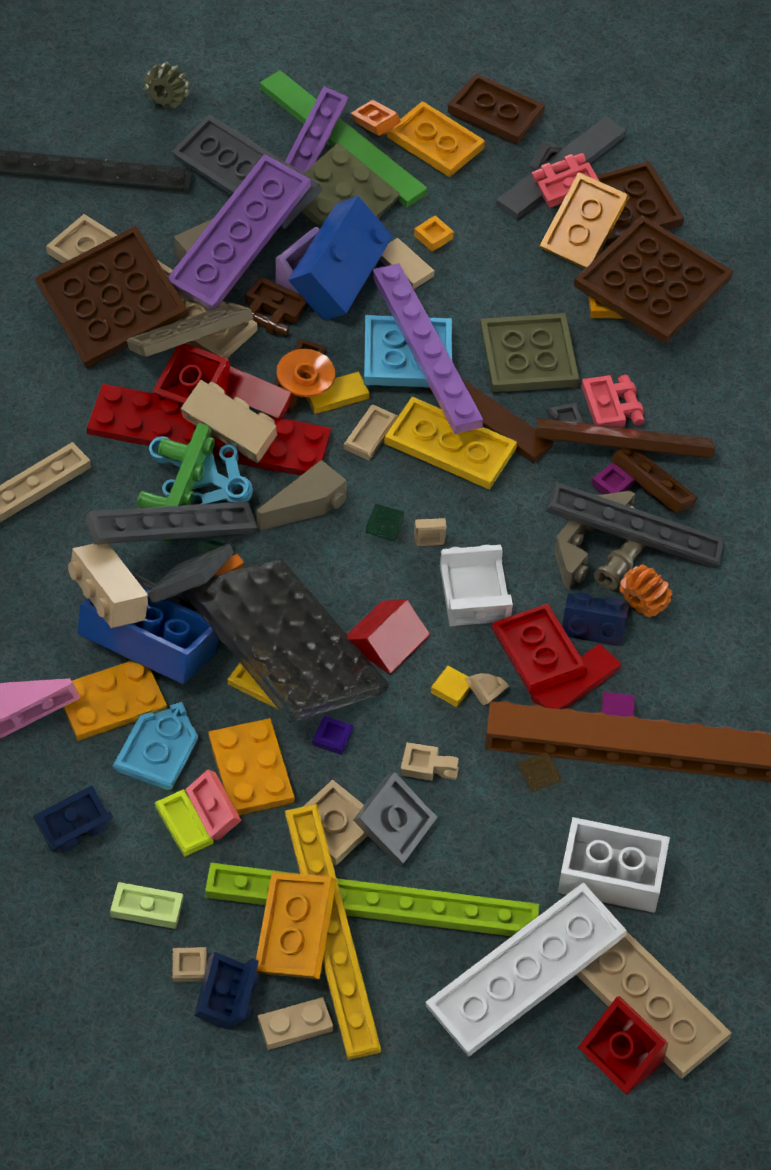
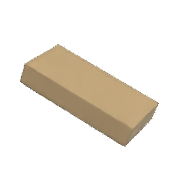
M396 238L387 245L379 259L385 266L400 263L413 289L434 277L435 270L399 238Z
M372 404L345 441L344 450L370 461L384 441L385 435L398 418V415Z

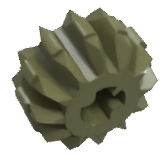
M168 61L163 64L158 63L154 65L144 78L146 83L143 89L149 92L147 99H154L155 105L159 106L162 104L165 110L180 106L190 93L188 88L191 82L184 79L186 72L181 73L178 70V65L172 67Z

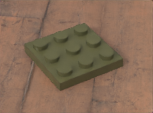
M339 143L303 173L318 182L322 188V191L302 211L304 215L320 228L335 204L359 196L375 216L379 218L400 197L399 192Z
M566 313L480 319V330L492 393L578 386L579 375Z

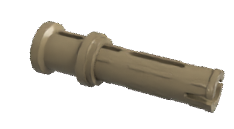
M626 540L620 549L611 551L605 565L598 567L594 573L596 582L608 590H615L620 584L621 577L630 569L632 570L634 559L643 550L645 545Z

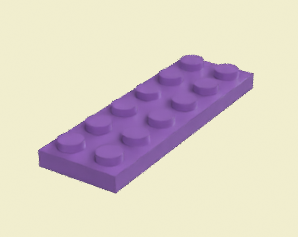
M264 154L170 273L168 279L174 289L210 310L217 308L311 187V179Z

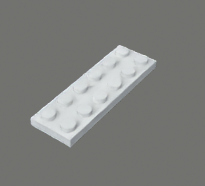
M583 882L426 1001V1007L469 1057L627 936V930Z

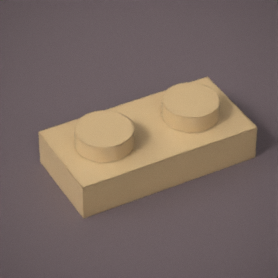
M323 997L258 1015V1023L268 1050L333 1032V1024Z

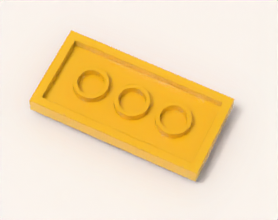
M411 397L384 439V444L489 490L517 448V441L484 427L454 434L442 409L415 397Z

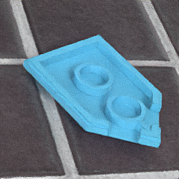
M179 702L170 705L169 709L154 714L149 712L140 715L114 762L113 769L121 774L162 789L172 790L198 741V735L191 725L183 703Z

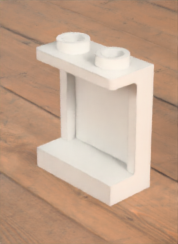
M481 545L479 547L466 548L452 547L441 550L440 571L449 626L493 623L511 616L513 603L511 594H507L502 566L503 551L501 545Z

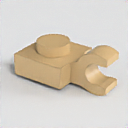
M407 742L401 765V776L432 781L434 773H437L442 778L457 780L459 758L438 756V747Z

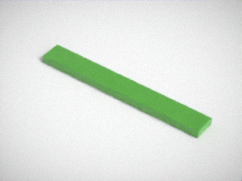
M281 70L260 82V90L302 124L305 123L317 100ZM341 118L338 119L327 141L328 145L332 148L337 143L342 145L399 192L400 197L398 201L408 208L427 195L426 186Z

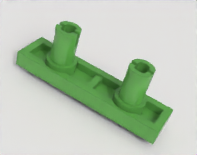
M198 423L188 445L162 438L158 448L159 456L182 462L167 498L142 490L137 499V508L192 504L194 497L192 489L196 481L200 482L204 473V459L206 455H211L215 444L210 426ZM172 539L162 540V541H166V542L171 543V542H172Z

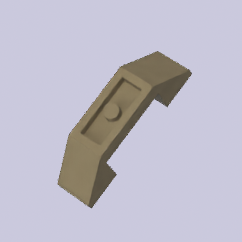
M631 491L597 495L636 509L633 506L635 493ZM571 520L557 535L555 557L563 585L568 590L576 582L581 583L588 573L589 567L586 566L588 553L579 547L583 542V535L586 531L592 532L594 530L592 527Z

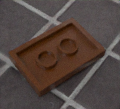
M475 73L449 102L447 112L517 145L544 114L545 105Z

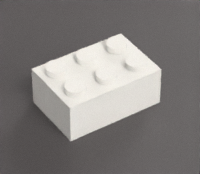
M572 817L558 893L567 895L584 882L601 902L655 913L670 837Z

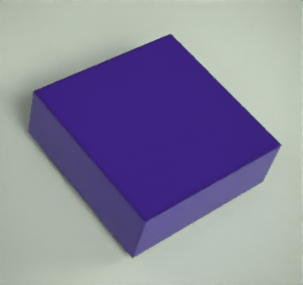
M323 716L312 740V745L342 755L351 737L354 725Z

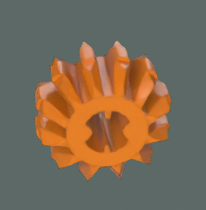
M643 564L639 567L636 566L634 569H630L620 581L621 586L619 589L624 595L623 599L628 601L630 607L636 609L638 614L643 613L645 617L656 616L659 612L661 613L671 602L672 592L668 588L669 584L662 579V575H658L655 572L654 568H648Z

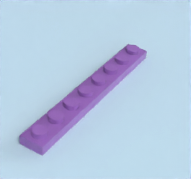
M400 263L373 269L372 278L454 434L482 428L483 418Z

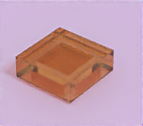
M548 752L518 763V768L531 793L561 782V776Z

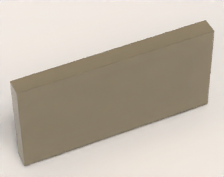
M229 303L128 338L127 344L129 350L147 357L245 323L254 318L251 309Z

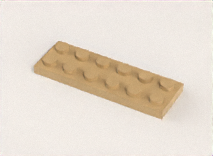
M628 932L627 936L576 974L608 1007L617 996H620L668 1042L664 1062L681 1079L730 1039L731 1032Z

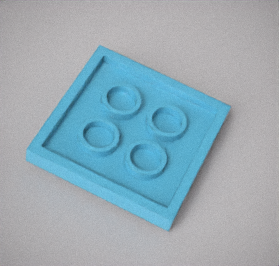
M365 315L364 385L430 387L394 317ZM429 318L452 360V318Z

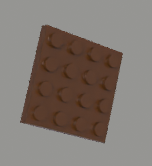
M642 215L574 279V287L666 344L732 279L734 271Z
M136 226L34 278L86 369L127 348L128 338L172 324L189 315L187 308Z

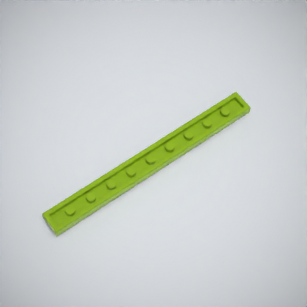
M210 863L205 898L266 905L271 873L290 872ZM336 878L346 916L513 936L536 919L539 914L540 904Z

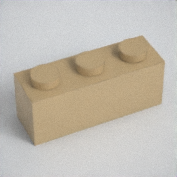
M200 380L181 407L183 418L196 426L198 423L210 426L212 436L225 444L235 446L238 452L259 463L277 436L276 425H274L275 421L262 412L258 415L249 409L250 406L242 399L235 397L233 400L224 394V389L216 383L210 382L207 384Z
M90 544L72 548V558L68 564L70 577L78 583L84 596L90 599L96 607L98 615L103 617L111 628L146 619L148 594L109 544Z

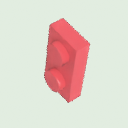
M209 769L206 770L185 789L210 838L219 841L242 821L215 772Z

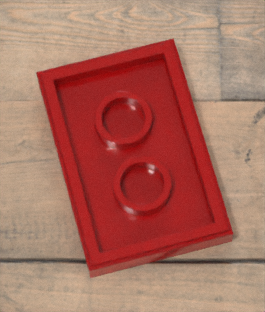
M548 603L491 623L498 642L530 695L587 675V666Z

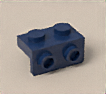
M583 592L568 593L562 627L568 637L620 646L623 642L629 604L623 603L617 598L599 599Z
M91 785L35 814L33 818L50 850L53 851L60 847L61 851L65 852L80 843L78 837L89 832L90 836L93 837L108 829L106 822L110 821L113 815L111 812H106Z
M213 952L208 959L194 1016L232 1030L241 1022H245L252 1009V1003L249 1002L251 992L255 989L259 980V973L256 972L259 960L251 958L244 964L220 953Z

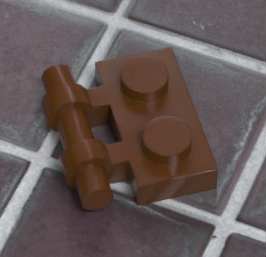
M261 276L245 294V302L251 304L248 308L252 311L253 321L257 322V325L266 328V332L272 335L277 333L287 337L290 327L282 324L284 320L295 324L309 307V304L300 294ZM264 310L273 315L269 318L261 314V311Z

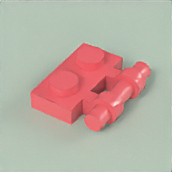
M583 153L575 156L572 154L563 157L562 161L552 165L546 163L540 166L541 169L531 172L532 178L535 183L538 182L539 190L549 208L563 202L578 172L599 181L590 163H586Z
M611 375L582 379L581 387L594 425L625 427V417L632 419L636 427L645 423L643 406L636 398V386L630 381L628 375L620 376L618 378L619 383L613 384ZM618 397L625 399L626 403L620 404Z

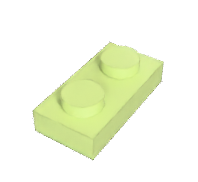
M118 882L110 914L112 918L176 929L183 904V894Z

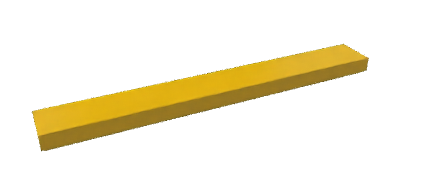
M317 804L286 810L285 817L300 874L330 876L336 879ZM336 882L322 962L347 1060L381 1053V1047L338 882Z

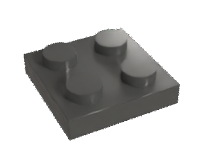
M395 772L386 775L353 821L395 865L404 864L437 819V816Z

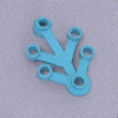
M161 436L152 440L149 451L154 461L158 463L170 462L181 467L182 462L158 455V448L162 438H169ZM227 444L219 451L222 462L226 464L228 478L217 472L213 452L210 456L206 455L203 462V476L200 482H195L193 489L211 484L220 489L205 494L194 493L192 503L195 500H202L201 504H214L222 501H228L229 503L248 502L253 495V487L247 478L240 476L237 464L239 455L236 447ZM229 451L234 452L232 457H224L225 453ZM173 479L167 480L162 486L166 498L170 494L167 490L175 482ZM236 489H243L241 494H233Z

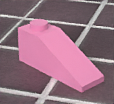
M71 679L0 683V738L80 699L81 697Z

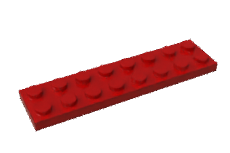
M102 384L87 425V434L150 446L152 440L162 436L188 445L197 426L183 418L181 411L183 404L154 393ZM269 416L275 421L274 425H276L277 436L259 463L238 452L237 464L301 476L319 461H323L331 436V428L284 418L278 420ZM212 436L215 439L212 451L214 459L221 460L219 451L227 444ZM229 451L225 453L224 457L230 458L234 455V452Z

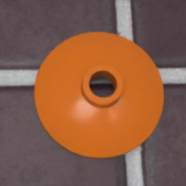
M298 349L284 355L277 365L276 374L280 385L296 396L315 397L330 389L335 380L333 363L327 356L315 350Z

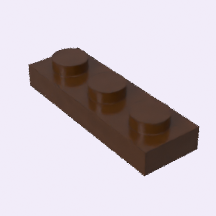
M626 448L618 450L611 460L633 477L646 492L653 494L663 502L667 509L675 513L692 508L698 498L639 450Z

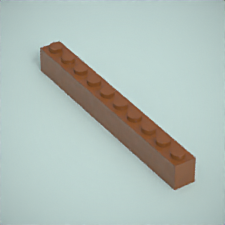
M490 701L485 750L771 782V734L764 731L735 730L731 727L703 726L698 723L683 724L664 719L648 720L640 719L636 716L607 715L603 712L588 713L568 708L561 710L544 708L540 705L527 706L512 704L507 701Z

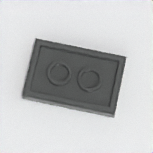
M230 543L177 564L148 592L152 603L160 602L205 584L233 556L234 552Z

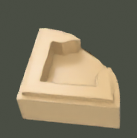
M479 673L465 679L483 705L488 704L509 687L502 678L486 673Z

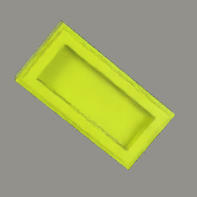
M184 789L155 802L156 810L184 857L214 844L213 839L210 838Z

